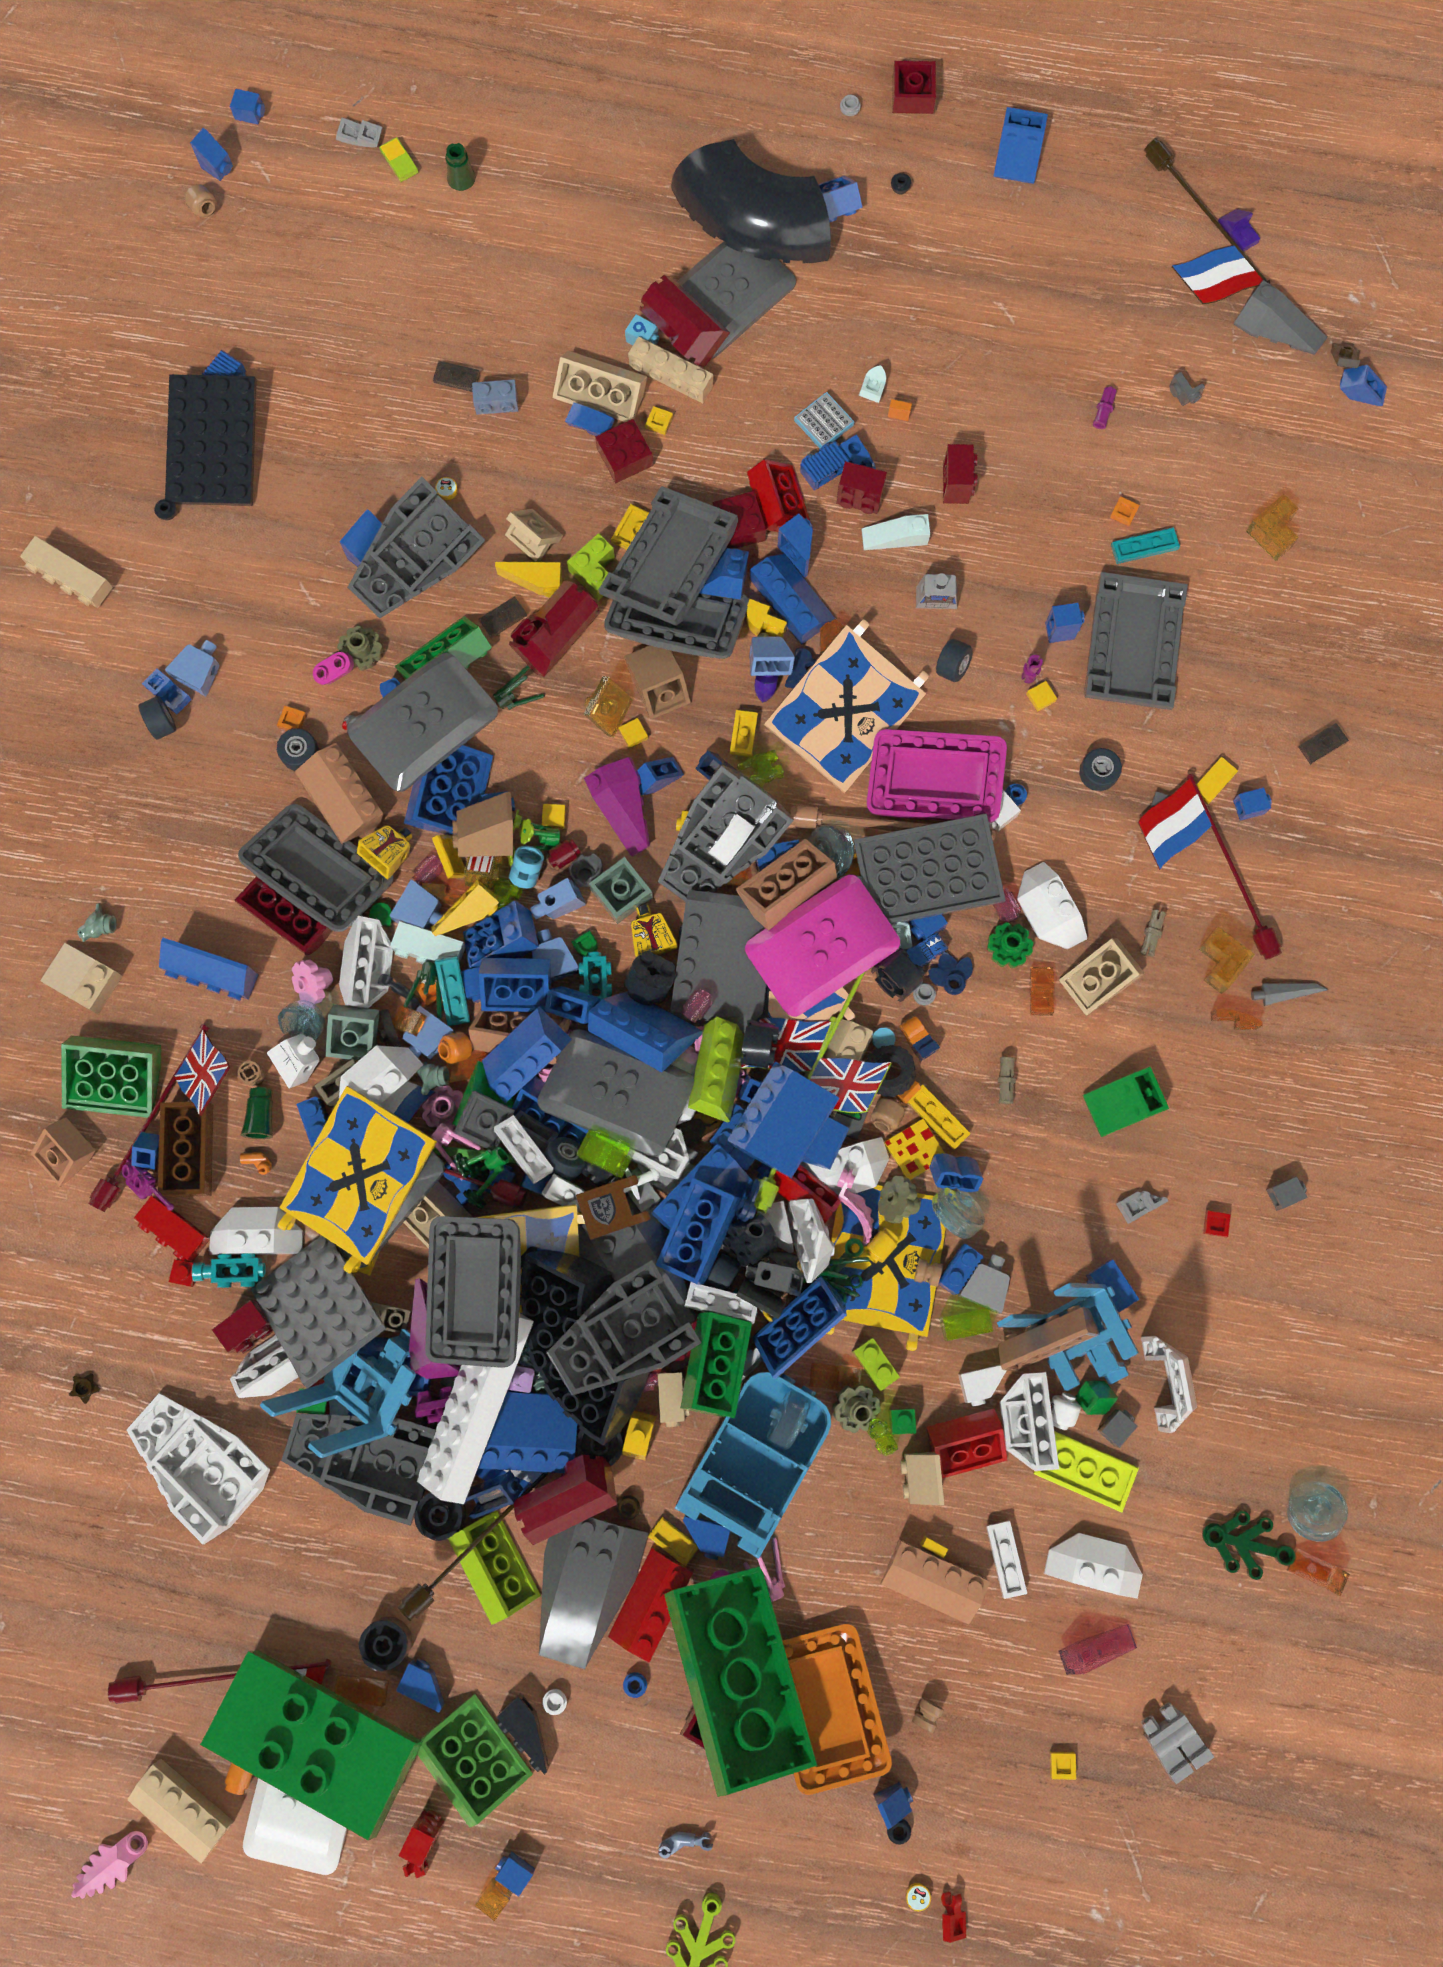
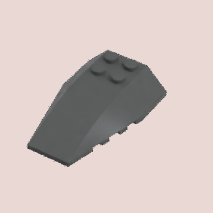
M422 476L390 509L347 587L379 618H382L429 587L456 572L485 541L470 524L468 525L437 494L438 492Z
M721 765L694 799L658 882L685 902L689 890L714 893L723 884L732 880L735 875L751 866L758 858L760 859L766 855L794 819L776 798L743 773ZM738 814L755 828L732 860L725 866L708 852L719 835L724 832L734 815Z
M630 1196L626 1197L632 1215L641 1212ZM655 1207L648 1211L650 1220L591 1240L586 1225L581 1224L578 1228L579 1257L613 1272L611 1286L614 1282L651 1260L656 1266L669 1235V1230L651 1214ZM656 1266L664 1279L663 1282L658 1284V1287L680 1324L683 1326L688 1322L690 1325L696 1322L694 1309L685 1307L688 1291L684 1278Z
M652 1260L614 1282L547 1351L549 1358L571 1395L663 1368L701 1344L689 1322L683 1326L680 1324L659 1289L658 1284L663 1282L664 1279Z
M296 1414L281 1461L305 1476L312 1478L326 1489H330L344 1500L356 1505L362 1511L411 1526L417 1505L423 1498L426 1489L417 1482L419 1472L424 1465L428 1448L432 1444L436 1429L395 1417L392 1423L397 1428L393 1435H388L320 1458L308 1448L310 1442L364 1425L365 1423L357 1416Z
M590 1517L548 1538L544 1552L539 1656L582 1669L586 1668L636 1580L649 1532Z

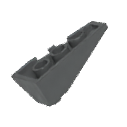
M1264 280L1252 294L1233 324L1250 336L1256 338L1258 336L1270 339V342L1276 344L1277 342L1285 343L1290 348L1313 355L1317 353L1327 339V336L1281 291Z

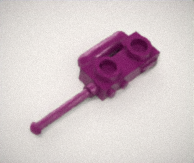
M127 1159L126 1165L122 1167V1174L126 1178V1185L142 1200L146 1199L147 1196H152V1193H154L167 1206L168 1210H173L174 1205L156 1189V1179L145 1168L132 1166V1159Z

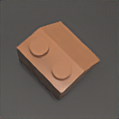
M65 1117L44 1128L31 1155L55 1183L61 1187L88 1164L95 1149L82 1136L77 1127Z

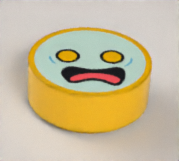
M443 477L436 483L435 489L438 492L437 494L443 500H451L457 495V484L452 478Z
M914 1883L907 1888L906 1901L912 1910L923 1911L928 1908L931 1902V1895L924 1884Z

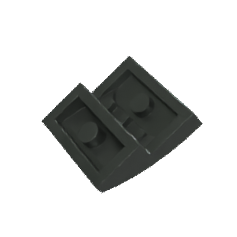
M744 1279L736 1295L779 1319L786 1304L785 1300L754 1285V1283L747 1279Z

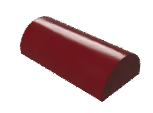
M257 876L235 899L238 905L305 955L314 953L325 942L332 931L289 902Z

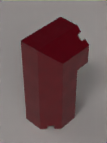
M663 275L660 277L663 281L659 284L656 281L653 282L642 296L641 303L644 306H640V311L672 341V346L687 359H690V357L695 358L694 363L696 365L705 367L730 332L671 276Z
M565 580L540 610L533 614L534 619L529 620L525 618L511 633L513 642L510 641L509 645L532 671L539 676H546L600 613L598 604L584 590L582 592L577 591L578 585L574 582Z
M581 1455L566 1463L565 1473H562L560 1478L516 1499L514 1502V1513L517 1522L522 1520L525 1526L521 1528L523 1535L532 1545H535L617 1505L612 1467L602 1456L590 1459L589 1455Z

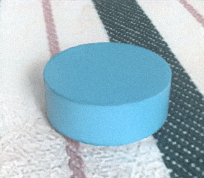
M888 1028L876 1030L872 1038L874 1047L878 1049L884 1045H894L895 1034Z

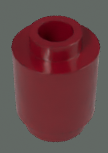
M572 838L568 841L565 839L548 850L549 856L546 858L553 868L557 866L560 870L577 859L581 852Z

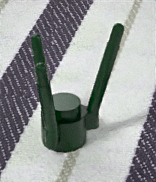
M528 665L493 694L501 709L507 707L508 710H511L516 706L545 697L544 694L512 702L515 697L511 691L527 680V675H523L530 669Z
M425 962L422 965V969L417 971L416 979L403 1006H408L420 980L425 984L423 991L425 995L428 994L430 985L436 983L437 1018L441 1020V990L436 964Z
M869 1257L830 1259L829 1265L815 1280L822 1276L833 1288L858 1297L859 1294L829 1281L832 1277L848 1278L846 1274L833 1272V1266H830V1264L868 1262L870 1259Z

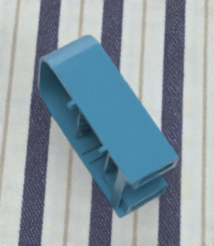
M769 1372L757 1373L749 1377L739 1393L735 1418H724L674 1508L695 1521L698 1515L702 1513L740 1536L737 1546L758 1559L809 1470L831 1427V1415L827 1407L814 1397L816 1392L805 1386H802L801 1389L794 1385L795 1380L785 1374L774 1379Z

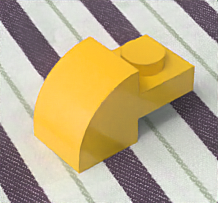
M749 599L746 621L750 631L756 636L765 630L770 636L784 637L787 622L770 616V606Z

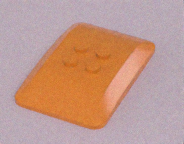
M842 1624L783 1640L817 1763L815 1767L794 1773L798 1790L805 1795H813L887 1774L892 1766L891 1755L856 1628L850 1624Z

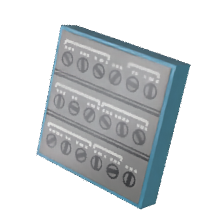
M827 392L794 417V421L819 448L826 443L831 444L854 426V421Z

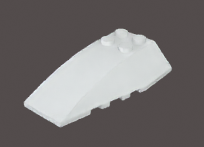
M1157 1336L1141 1337L1145 1360H1164L1172 1405L1154 1408L1158 1431L1166 1433L1175 1432L1197 1408L1188 1357Z
M160 1393L127 1429L140 1456L147 1463L148 1471L154 1476L160 1493L165 1496L170 1511L201 1544H206L230 1528L264 1489L270 1468L239 1437Z

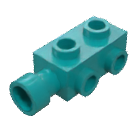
M590 952L588 957H583V963H579V976H584V985H580L579 990L589 995H592L594 990H600L601 994L595 997L602 1000L612 996V984L607 983V975H611V961L607 962L606 956H602L601 952ZM593 968H599V974H593Z
M254 1253L241 1254V1258L232 1259V1254H219L218 1259H211V1264L205 1265L204 1262L193 1263L192 1266L193 1281L211 1279V1283L217 1284V1288H231L232 1283H241L240 1287H255V1282H261L262 1277H265L266 1274L265 1263H262L261 1258H255ZM252 1266L253 1274L249 1275L247 1269ZM227 1267L230 1268V1275L228 1276L224 1274V1270Z

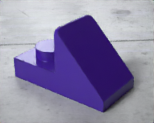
M1235 209L1219 218L1218 222L1244 252L1258 244L1260 237L1249 224L1253 213Z

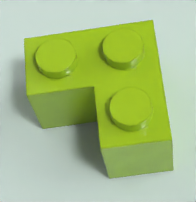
M598 533L567 561L569 572L598 601L603 597L598 589L608 575L604 568L615 559L614 548Z

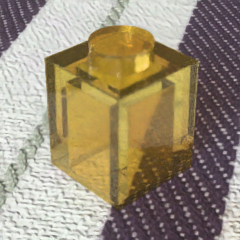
M493 1877L479 1896L475 1906L495 1922L509 1902L513 1892Z

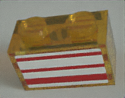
M503 856L468 857L464 871L465 886L471 887L478 879L488 889L492 890L494 881H498L499 868L497 867L498 864H502Z

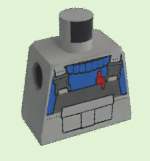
M943 573L924 575L916 586V608L957 609L956 576Z

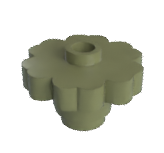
M361 626L349 628L347 636H341L337 646L339 652H345L352 656L354 661L353 668L357 666L361 671L372 668L374 661L380 660L383 652V647L379 643V635L371 628L363 630Z
M894 1176L891 1182L885 1183L884 1188L880 1192L882 1199L878 1203L879 1214L884 1216L885 1221L901 1223L903 1217L908 1218L911 1214H916L920 1209L921 1201L917 1197L916 1186L910 1183L909 1178Z
M857 1383L853 1388L845 1386L837 1393L838 1401L832 1405L833 1416L840 1422L844 1430L856 1433L861 1428L867 1431L872 1424L876 1423L875 1415L881 1411L880 1400L873 1395V1391L868 1386Z

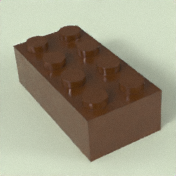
M193 1102L160 1103L158 1191L164 1197L212 1196L213 1104L209 1103L203 1115L200 1116Z

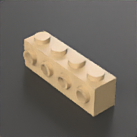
M640 337L637 338L628 353L629 367L701 403H704L713 388L712 373Z
M36 536L20 556L26 563L24 566L34 574L37 572L43 575L42 578L52 585L54 583L59 584V588L71 596L72 593L77 595V599L86 606L91 604L98 608L113 588L104 577Z

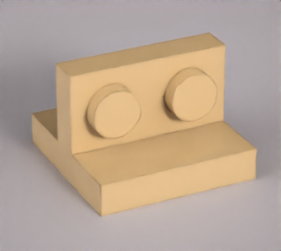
M533 509L513 511L506 518L511 525L505 536L535 562L541 561L550 544L559 543L563 537L560 532Z

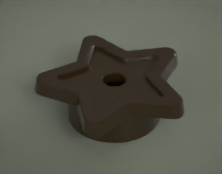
M90 1373L84 1378L73 1376L74 1384L69 1396L80 1397L82 1402L87 1404L91 1394L100 1391V1388L93 1384L94 1375Z

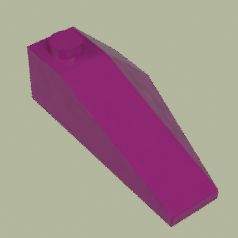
M627 757L604 765L586 776L584 780L592 798L631 857L648 848L650 843L647 822L643 818L642 811L644 801L643 797H640L639 791L641 781L632 758Z
M418 1278L415 1280L409 1345L410 1367L416 1374L426 1379L458 1376L461 1365L434 1363L426 1356L428 1283Z

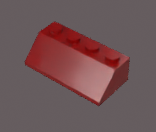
M651 1547L608 1637L626 1651L650 1663L671 1620L664 1594L686 1587L693 1575L694 1569L684 1566L682 1563Z

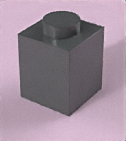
M1298 1177L1288 1179L1266 1190L1276 1211L1308 1198L1306 1186Z
M1115 1409L1097 1431L1114 1447L1120 1448L1138 1426L1133 1422L1135 1418L1125 1409L1123 1411Z

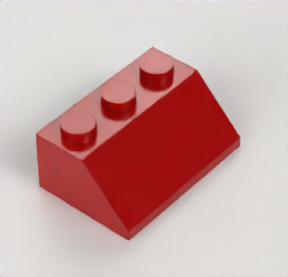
M764 459L747 471L749 484L755 493L766 530L778 532L781 526L798 514L810 521L793 465Z
M995 1408L927 1427L931 1451L940 1455L942 1479L1008 1461L1003 1427Z

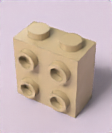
M683 1372L658 1374L660 1423L666 1422V1427L680 1426V1422L685 1421V1416H689V1410L680 1408L686 1377H683Z

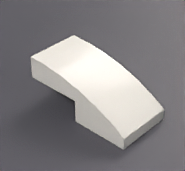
M738 814L734 815L708 853L725 866L728 865L755 827Z

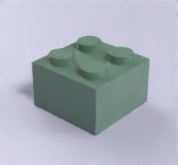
M625 857L589 883L592 893L617 924L635 912L637 907L644 905L653 898L650 888Z
M334 1004L328 1014L326 1057L359 1061L371 1049L377 1046L379 1010Z

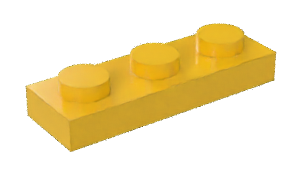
M922 1084L920 1086L921 1089L907 1103L955 1150L971 1133Z

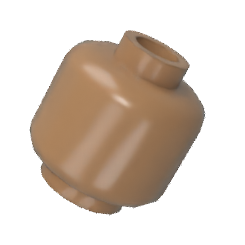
M201 184L193 185L185 194V203L196 216L207 217L214 212L217 203L216 198L205 186Z
M895 1097L881 1098L871 1114L874 1126L885 1132L897 1129L904 1117L905 1109L901 1105V1101Z

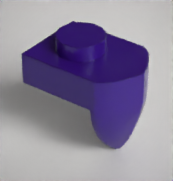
M779 675L756 676L754 688L757 697L762 703L768 701L774 695Z

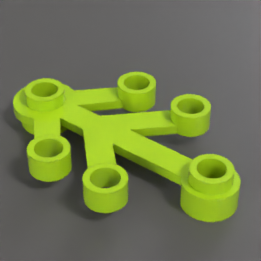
M715 1893L706 1894L702 1900L704 1916L696 1941L688 1927L687 1917L680 1914L674 1918L673 1927L681 1934L691 1955L689 1967H699L701 1960L722 1948L730 1949L735 1944V1935L730 1930L724 1931L719 1938L706 1944L713 1918L720 1913L722 1907L721 1898ZM714 1902L716 1908L709 1910L707 1908L708 1903ZM680 1919L686 1923L682 1928L676 1925V1922ZM729 1935L733 1940L731 1943H725L723 1938ZM670 1940L666 1945V1954L673 1959L676 1967H688L680 1953V1943L677 1940ZM676 1945L678 1951L672 1953L669 1951V1947ZM717 1956L713 1963L706 1967H716L718 1961H723L725 1967H728V1961L724 1956Z

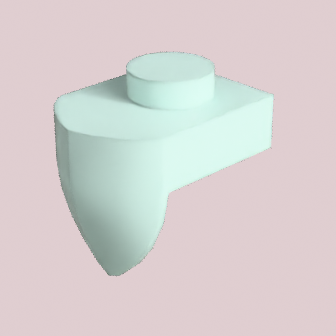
M881 365L873 367L867 372L859 396L877 403L880 401L886 383V373Z
M908 922L891 924L900 938L899 948L905 951L911 948L912 940Z

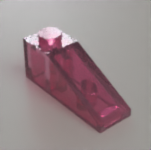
M1125 1624L1075 1642L1058 1652L1066 1674L1076 1675L1086 1674L1136 1649L1137 1646L1129 1624Z

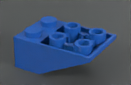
M1007 107L993 177L1034 184L1048 114Z
M517 901L511 902L463 932L470 969L480 967L482 958L516 959L539 947L532 912Z

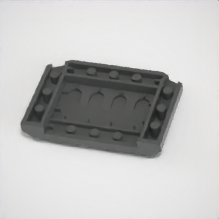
M695 890L688 891L670 1013L695 1027L704 1026L715 1017H719L737 1024L741 1032L745 1033L747 1020L757 1021L763 1014L767 984L748 958L745 946L751 938L766 928L752 916L740 896Z

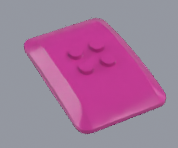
M881 730L874 738L867 808L875 815L936 821H952L987 814L988 822L992 823L999 818L1001 810L1007 744L1004 739L997 736Z
M847 875L789 912L769 931L764 929L746 943L745 952L783 1010L789 1016L797 1017L896 952L900 946V938L861 880L855 875Z

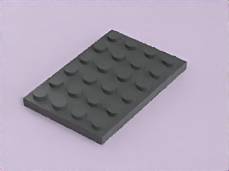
M987 814L854 840L862 883L890 924L999 904L1006 901Z
M322 1235L261 1280V1282L257 1283L255 1287L251 1288L298 1377L307 1389L386 1329L355 1275L344 1270L346 1260L333 1242L326 1240Z

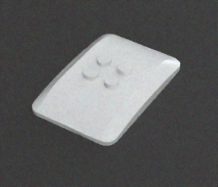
M258 1778L243 1840V1850L251 1858L329 1875L336 1870L339 1864L347 1828Z

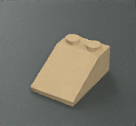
M1112 938L1059 979V981L1087 1016L1145 973L1119 939Z
M64 943L40 981L99 1014L122 978V975Z
M934 1452L904 1454V1459L900 1460L901 1474H906V1484L902 1485L904 1499L908 1498V1503L944 1505L940 1455Z

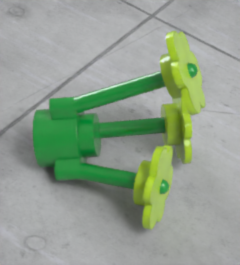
M517 809L515 819H513V832L515 828L519 829L521 825L519 836L521 837L522 844L529 842L533 835H539V843H543L541 846L534 847L540 851L550 850L552 846L559 844V829L531 823L530 819L522 820V816L518 815L519 809ZM514 846L513 856H507L510 867L513 864V858L516 851Z

